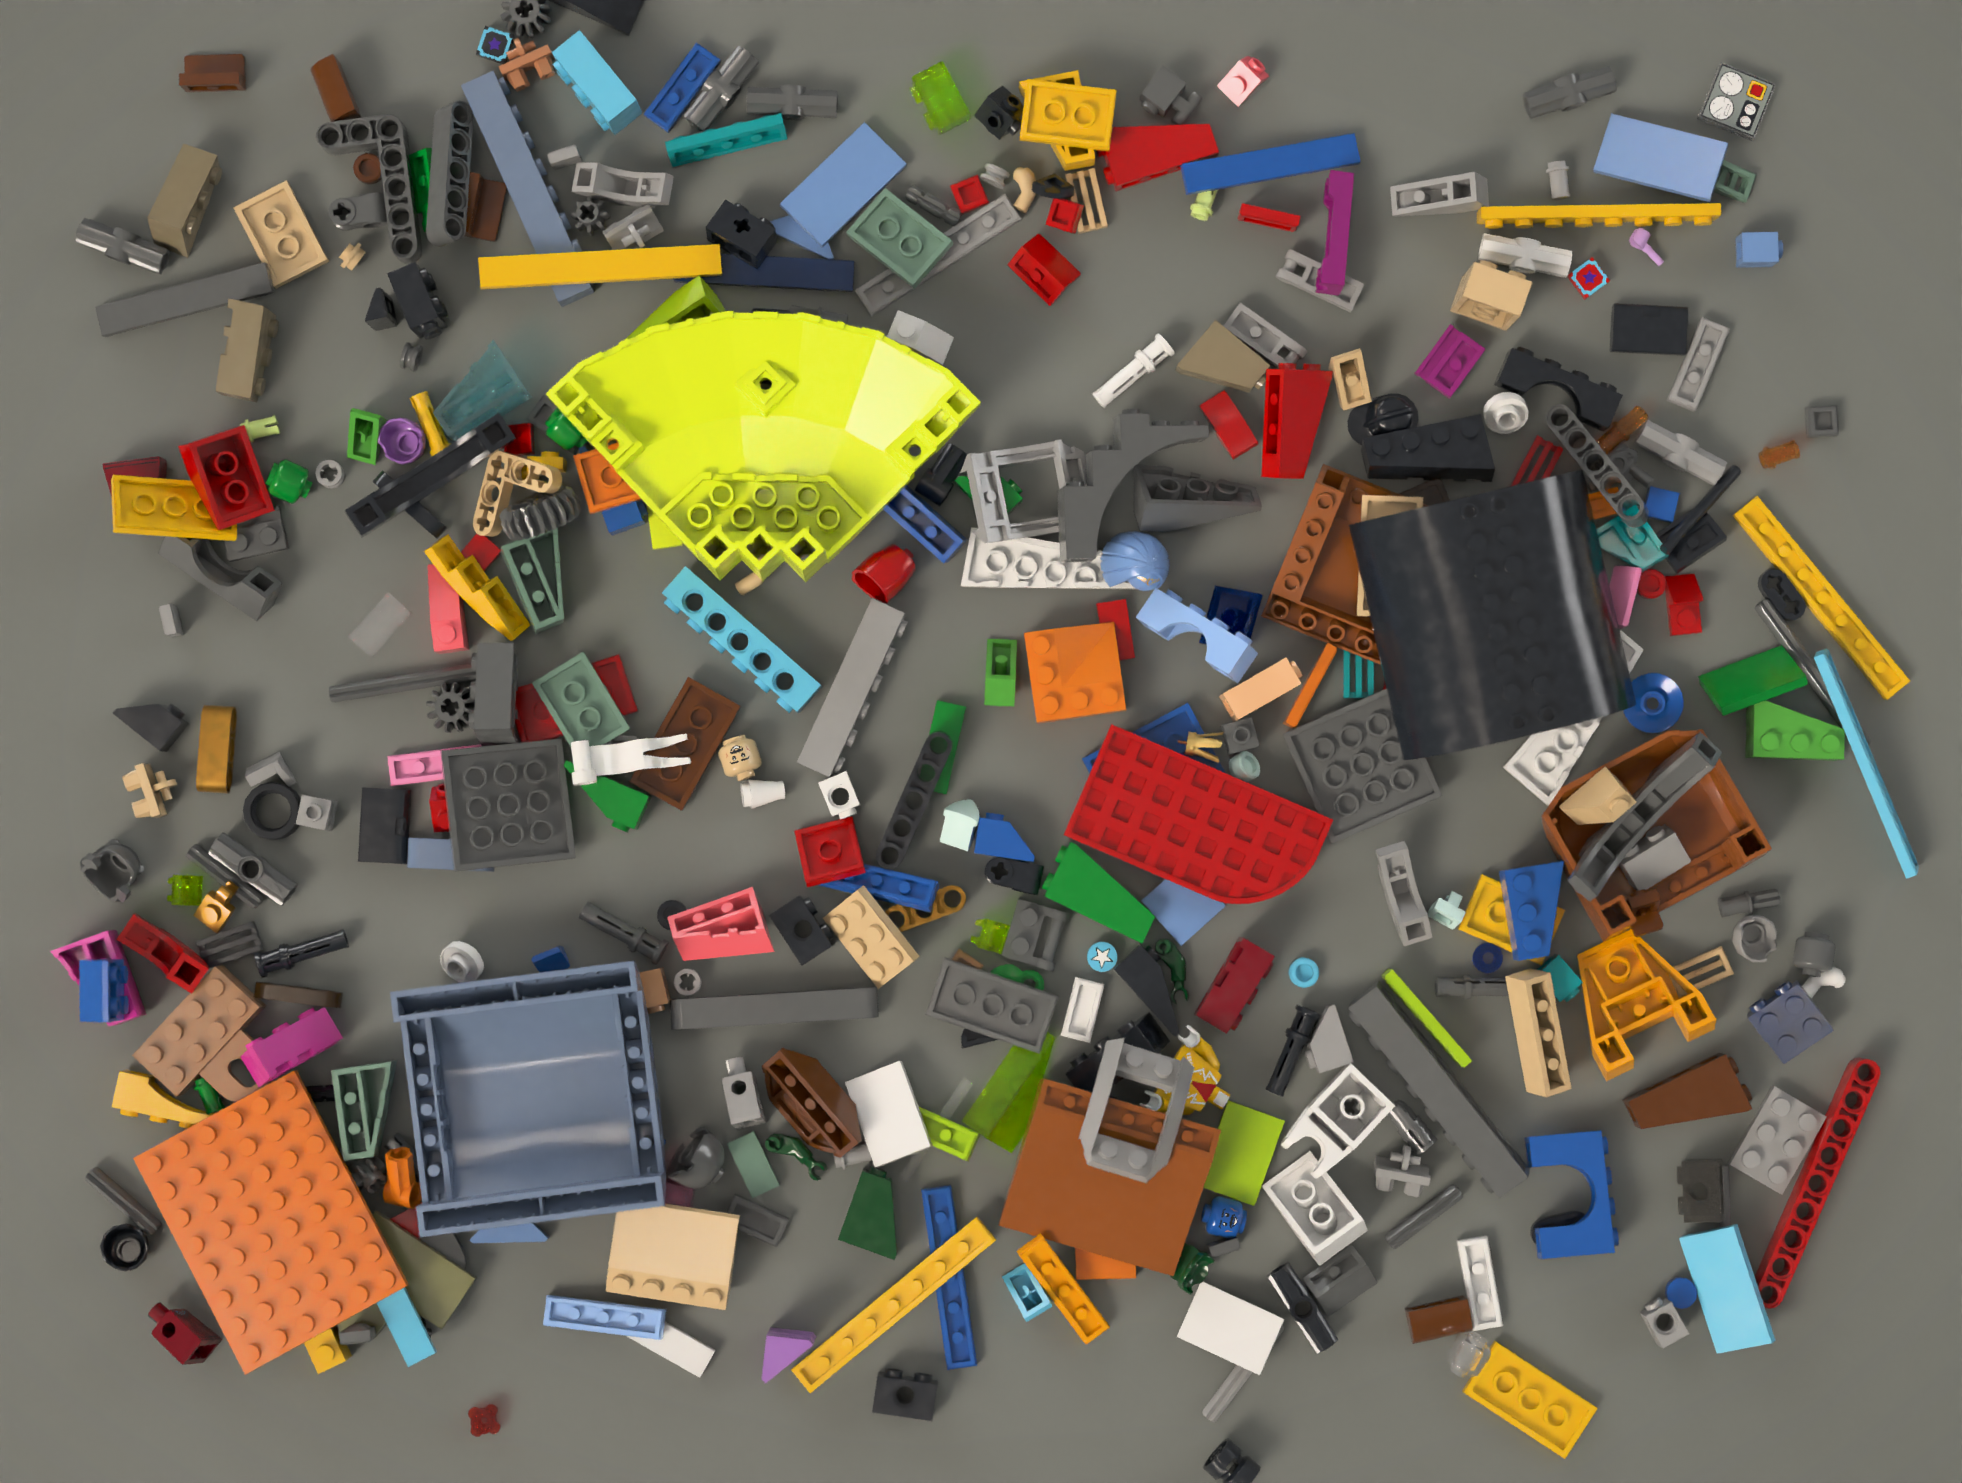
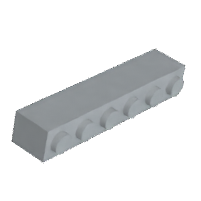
M873 598L871 599L797 763L829 778L832 777L833 773H840L846 759L841 757L845 746L851 747L858 733L854 729L858 718L864 720L871 705L866 700L871 691L877 692L883 676L879 675L883 663L889 665L896 650L891 647L896 636L901 638L907 627L908 622L904 620V612Z

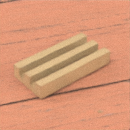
M1095 168L1087 171H1077L1074 174H1065L1066 181L1074 186L1073 181L1079 180L1089 225L1083 226L1082 218L1080 217L1077 227L1078 234L1107 228L1108 224ZM1090 177L1100 220L1099 223H1095L1085 182V178ZM1074 188V196L1070 197V200L1078 203Z
M1722 946L1673 966L1679 972L1719 955L1720 960L1683 975L1684 978L1690 980L1717 967L1724 966V971L1692 984L1696 989L1703 988L1734 974ZM1669 975L1678 997L1686 995L1687 993Z

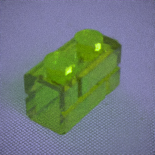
M943 61L911 77L913 86L909 88L910 93L916 104L922 102L927 112L923 114V117L930 130L935 128L938 134L942 135L971 119V113Z

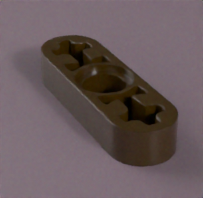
M256 982L254 992L255 998L341 1008L343 996L342 992L266 982Z

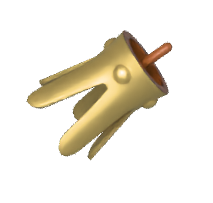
M1188 732L1187 741L1178 740L1177 742L1186 744L1185 755H1197L1219 763V758L1216 755L1199 748H1220L1222 746L1221 740L1204 737L1222 735L1224 732L1210 734Z

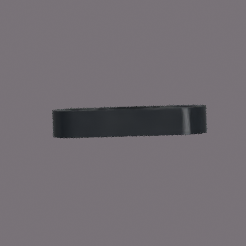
M382 470L372 482L379 488H382L394 481V479ZM419 502L405 510L437 539L447 529L439 519Z

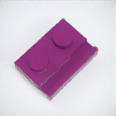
M1450 324L1414 374L1421 377L1427 384L1450 399L1483 354L1485 348L1464 333L1459 332Z

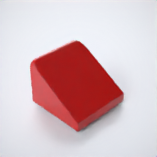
M533 424L508 425L516 439L504 448V452L519 456L535 455Z

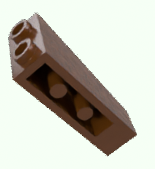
M1717 1053L1623 1099L1635 1127L1640 1129L1752 1110L1749 1103L1752 1100L1751 1093L1745 1084H1740L1736 1076L1739 1070L1731 1056L1727 1058L1726 1054Z

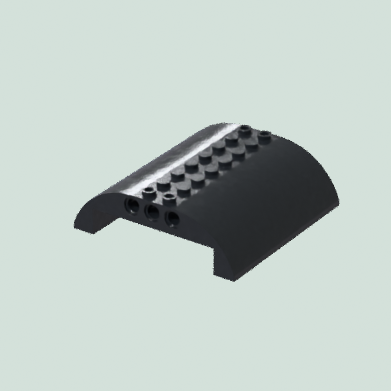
M1583 469L1349 525L1403 760L1443 755L1508 741L1593 720L1636 705Z

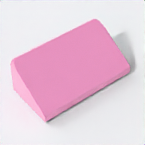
M1615 566L1613 568L1609 587L1619 628H1624L1629 624L1642 572L1641 568L1629 566Z

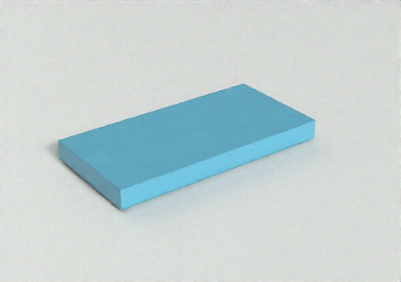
M1738 1224L1681 1236L1679 1240L1697 1289V1295L1716 1353L1773 1343L1775 1337Z

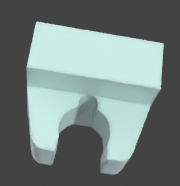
M1451 891L1445 900L1438 898L1431 905L1427 913L1428 917L1453 930L1461 923L1466 913L1458 908L1463 896Z

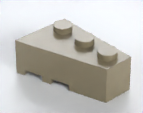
M183 143L147 217L154 244L166 248L175 254L189 257L214 186L218 185L222 176V168L219 166L217 155Z
M228 298L227 308L233 309L231 326L224 327L223 336H228L225 353L220 355L216 392L223 396L257 403L258 396H262L265 390L266 380L263 378L265 367H269L271 363L272 350L269 347L271 338H275L277 335L279 322L276 320V315L265 306Z

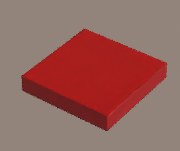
M852 816L794 831L807 888L866 873Z

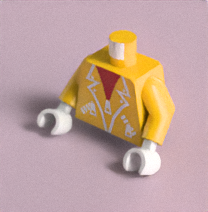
M1187 1025L1186 1027L1190 1030V1035L1185 1039L1178 1035L1182 1045L1174 1056V1059L1180 1061L1184 1056L1194 1067L1182 1115H1191L1195 1110L1201 1112L1206 1102L1222 1110L1231 1094L1216 1086L1222 1077L1219 1073L1220 1062L1212 1046L1200 1037V1034L1194 1028ZM1155 1088L1154 1092L1146 1090L1144 1093L1150 1095V1102L1146 1105L1140 1103V1106L1166 1114L1172 1092Z

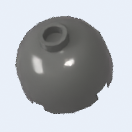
M700 1127L689 1135L693 1138L691 1143L686 1147L683 1143L679 1146L667 1170L671 1173L668 1175L671 1180L689 1189H700L711 1182H718L725 1170L722 1167L725 1160V1151L719 1139L704 1127Z

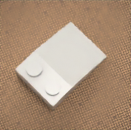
M1309 1151L1262 1185V1188L1298 1239L1320 1266L1367 1232L1368 1229L1363 1218L1327 1172L1316 1179L1312 1176L1311 1172L1316 1167L1318 1160Z

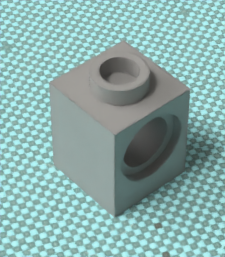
M302 795L296 824L332 831L338 801Z
M1659 1297L1645 1304L1646 1309L1640 1312L1656 1344L1661 1348H1665L1689 1335L1673 1303L1666 1298L1662 1300ZM1667 1313L1669 1315L1668 1325L1664 1328H1658L1656 1325L1657 1317L1660 1314Z

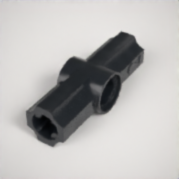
M1289 1262L1279 1266L1267 1275L1316 1354L1325 1351L1339 1340ZM1306 1300L1310 1302V1310L1307 1314L1298 1315L1295 1313V1306L1299 1301Z

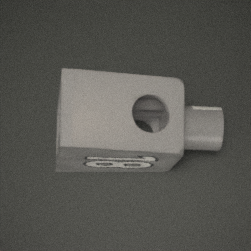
M743 1057L727 1060L726 1065L729 1076L722 1078V1084L731 1125L740 1130L767 1123L755 1075L751 1071H746ZM741 1085H745V1092L743 1094L738 1095L737 1088Z

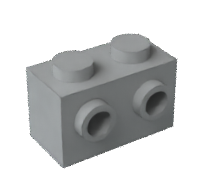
M1664 824L1663 826L1650 829L1646 836L1633 846L1619 866L1629 884L1636 891L1647 890L1690 863L1691 860L1676 833Z

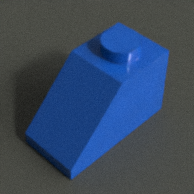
M986 812L985 818L979 817L974 853L1034 862V854L1011 823L1003 821L1004 815Z

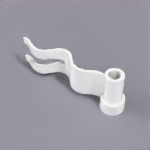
M687 734L664 738L636 739L624 743L589 746L588 740L571 742L574 772L572 773L573 785L597 783V776L691 764L690 757L663 758L643 755V752L661 749L688 740Z

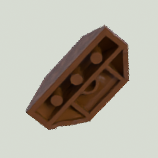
M782 1048L762 1065L769 1100L807 1145L824 1152L833 1153L834 1156L841 1158L861 1141L856 1104L816 1058Z

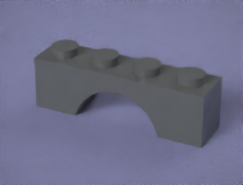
M164 536L158 553L255 621H258L273 607L282 585L281 581L259 566L252 570L243 571L227 565L215 553L210 539Z

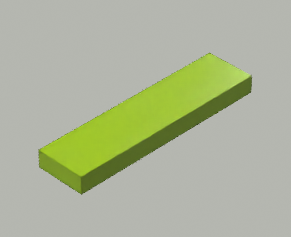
M1387 969L1381 975V978L1458 1066L1465 1068L1472 1062L1470 1057L1394 970Z

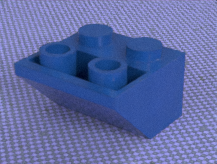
M124 959L79 960L80 1022H114L124 1020V1014H127L129 1009L128 997L124 996V984L128 982L129 976L128 967L124 965Z

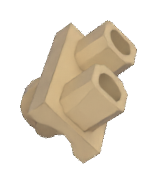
M141 763L134 766L136 770L124 775L122 779L128 792L140 788L143 790L145 798L132 803L135 817L160 818L167 815L161 794L164 802L173 799L170 788L177 786L176 779L166 780L164 771L156 772L154 776L150 764L145 765Z

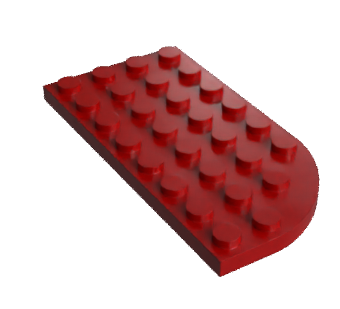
M1111 724L1063 835L1215 901L1228 904H1250L1284 893L1310 871L1319 855L1333 819Z

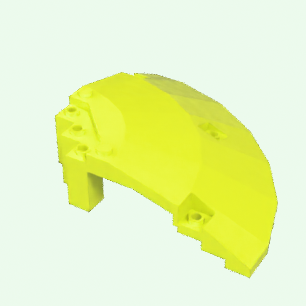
M733 311L710 314L711 316L694 320L690 318L684 322L651 326L645 332L629 340L627 338L619 342V345L579 362L546 393L547 397L585 439L613 466L615 472L719 580L725 577L742 560L762 581L785 561L807 582L821 567L835 558L915 477V471L935 452L937 453L981 405V402L950 370L929 358L926 359L911 351V348L886 337L884 333L865 327L858 328L846 325L840 321L834 322L822 319L820 316L804 312H798V314H778V312L753 311V313H734ZM764 380H769L772 383L771 387L767 390L760 387L761 382ZM612 440L619 442V446L615 450L608 448V443ZM911 447H919L921 453L918 456H912L909 453ZM808 556L806 560L801 561L803 557Z

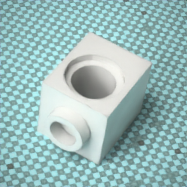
M846 771L818 783L833 817L839 815L841 820L857 813L855 807L861 804ZM844 788L849 793V800L844 805H836L833 802L832 795L836 789Z

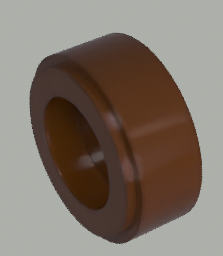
M364 153L357 157L353 165L355 176L364 184L372 185L378 183L382 179L379 157L372 153Z

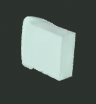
M971 799L954 802L944 809L943 816H945L940 842L965 851L970 849L975 828L979 822V810Z

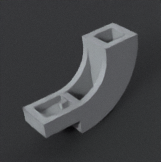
M577 162L571 192L611 203L644 207L649 204L651 208H655L656 205H669L674 176L668 173L626 171L600 163Z
M1405 841L1376 849L1379 863L1377 867L1382 887L1403 946L1433 938L1428 914L1417 889Z

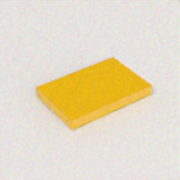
M1027 79L1020 141L1109 151L1117 90Z
M1481 874L1465 910L1466 913L1458 926V930L1512 953L1501 883ZM1560 907L1556 909L1552 940L1565 912ZM1545 957L1527 960L1542 965Z

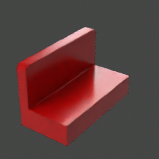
M1037 234L1025 243L1007 264L1049 306L1055 303L1065 289L1081 275L1041 234Z

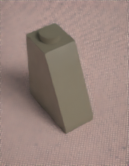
M1215 320L1178 363L1175 370L1183 375L1249 393L1254 387L1259 390L1265 384L1266 369H1269L1270 365Z

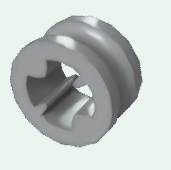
M986 163L984 166L986 172L981 173L980 179L994 187L1004 189V179H1008L1010 174L996 165Z
M334 460L322 461L317 466L315 472L319 483L331 489L340 486L345 477L344 469ZM327 467L338 472L337 475L334 474L336 478L333 481L323 478V473H327L324 471Z
M691 968L679 971L674 978L676 990L685 996L696 993L702 985L700 974ZM687 973L688 977L692 974L696 979L693 981L694 988L692 990H689L688 987L684 990L680 985L683 982L681 976Z

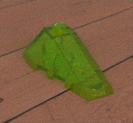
M1047 1032L1040 1054L1013 1045L963 1116L962 1122L988 1140L1012 1153L1024 1136L1039 1080L1044 1077L1055 1036Z

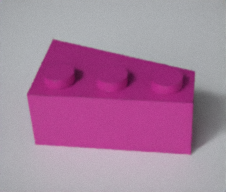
M107 930L50 951L68 971V975L73 981H76L79 987V960L124 959V965H127L129 973L128 982L124 984V996L128 997L129 1009L128 1013L124 1014V1020L106 1022L108 1026L119 1025L147 1015L123 946L120 941L116 940L119 936L117 930Z

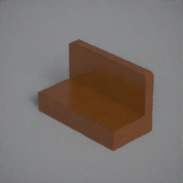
M243 54L187 55L184 57L185 73H179V86L186 92L246 91L245 57Z
M470 172L467 223L464 236L491 242L497 240L507 192L505 183L484 179L481 174Z

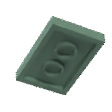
M886 188L846 232L850 239L914 289L954 245L950 238Z
M581 652L532 682L570 747L571 742L588 740L589 746L606 745L631 729L585 652Z

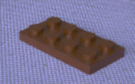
M688 677L654 737L664 738L687 734L688 740L661 749L647 751L644 755L663 758L690 757L691 764L637 770L629 782L683 811L741 706Z

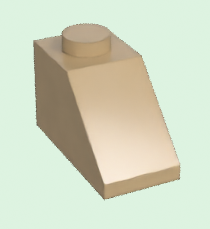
M1605 766L1559 807L1577 825L1608 823L1616 821L1637 801L1623 783Z

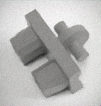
M647 204L644 207L637 208L632 214L622 220L610 224L602 232L613 250L634 249L638 246L643 248L645 247L644 242L664 230L651 207Z
M1407 1145L1403 1146L1401 1153L1391 1151L1389 1158L1375 1156L1376 1189L1389 1192L1393 1189L1394 1180L1404 1181V1193L1408 1196L1420 1197L1424 1185L1429 1186L1430 1183L1429 1166L1420 1164L1421 1157L1411 1155V1146Z

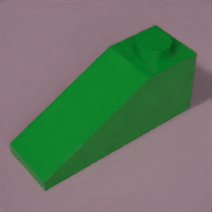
M566 760L564 767L572 775L574 772L573 762ZM603 775L597 776V783L580 785L603 814L613 820L611 826L627 833L630 828L638 829L651 796Z

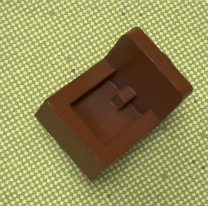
M1646 889L1632 893L1630 898L1627 899V904L1637 920L1631 926L1635 937L1663 928V922L1658 912L1661 899L1657 889L1649 892Z

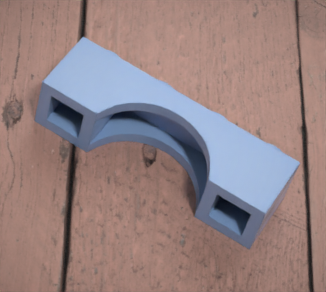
M1155 588L1136 618L1146 628L1167 641L1184 632L1203 634L1207 643L1205 661L1216 671L1239 683L1258 655L1250 646L1253 641L1240 632H1237L1236 635L1231 634L1227 631L1229 626L1215 617L1212 621L1204 617L1206 613L1196 605L1191 603L1189 607L1181 603L1183 599L1168 589L1164 593Z

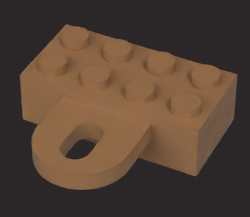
M224 965L215 966L197 985L193 993H190L132 1056L176 1097L185 1094L195 1084L194 1081L202 1077L223 1097L237 1102L272 1083L270 1081L260 1088L255 1083V1085L249 1087L242 1083L230 1069L231 1063L235 1059L242 1060L240 1056L247 1051L245 1046L254 1040L244 1030L267 1005L259 998H255L254 993Z

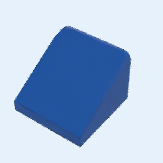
M563 946L549 949L533 956L531 959L539 973L564 970L570 967Z

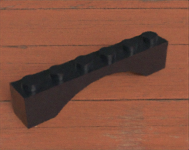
M497 413L428 460L345 510V514L361 538L483 462L497 451L505 448L514 442L516 437L501 414Z

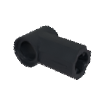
M948 442L932 468H928L915 491L940 507L954 486L953 482L961 472L967 454Z

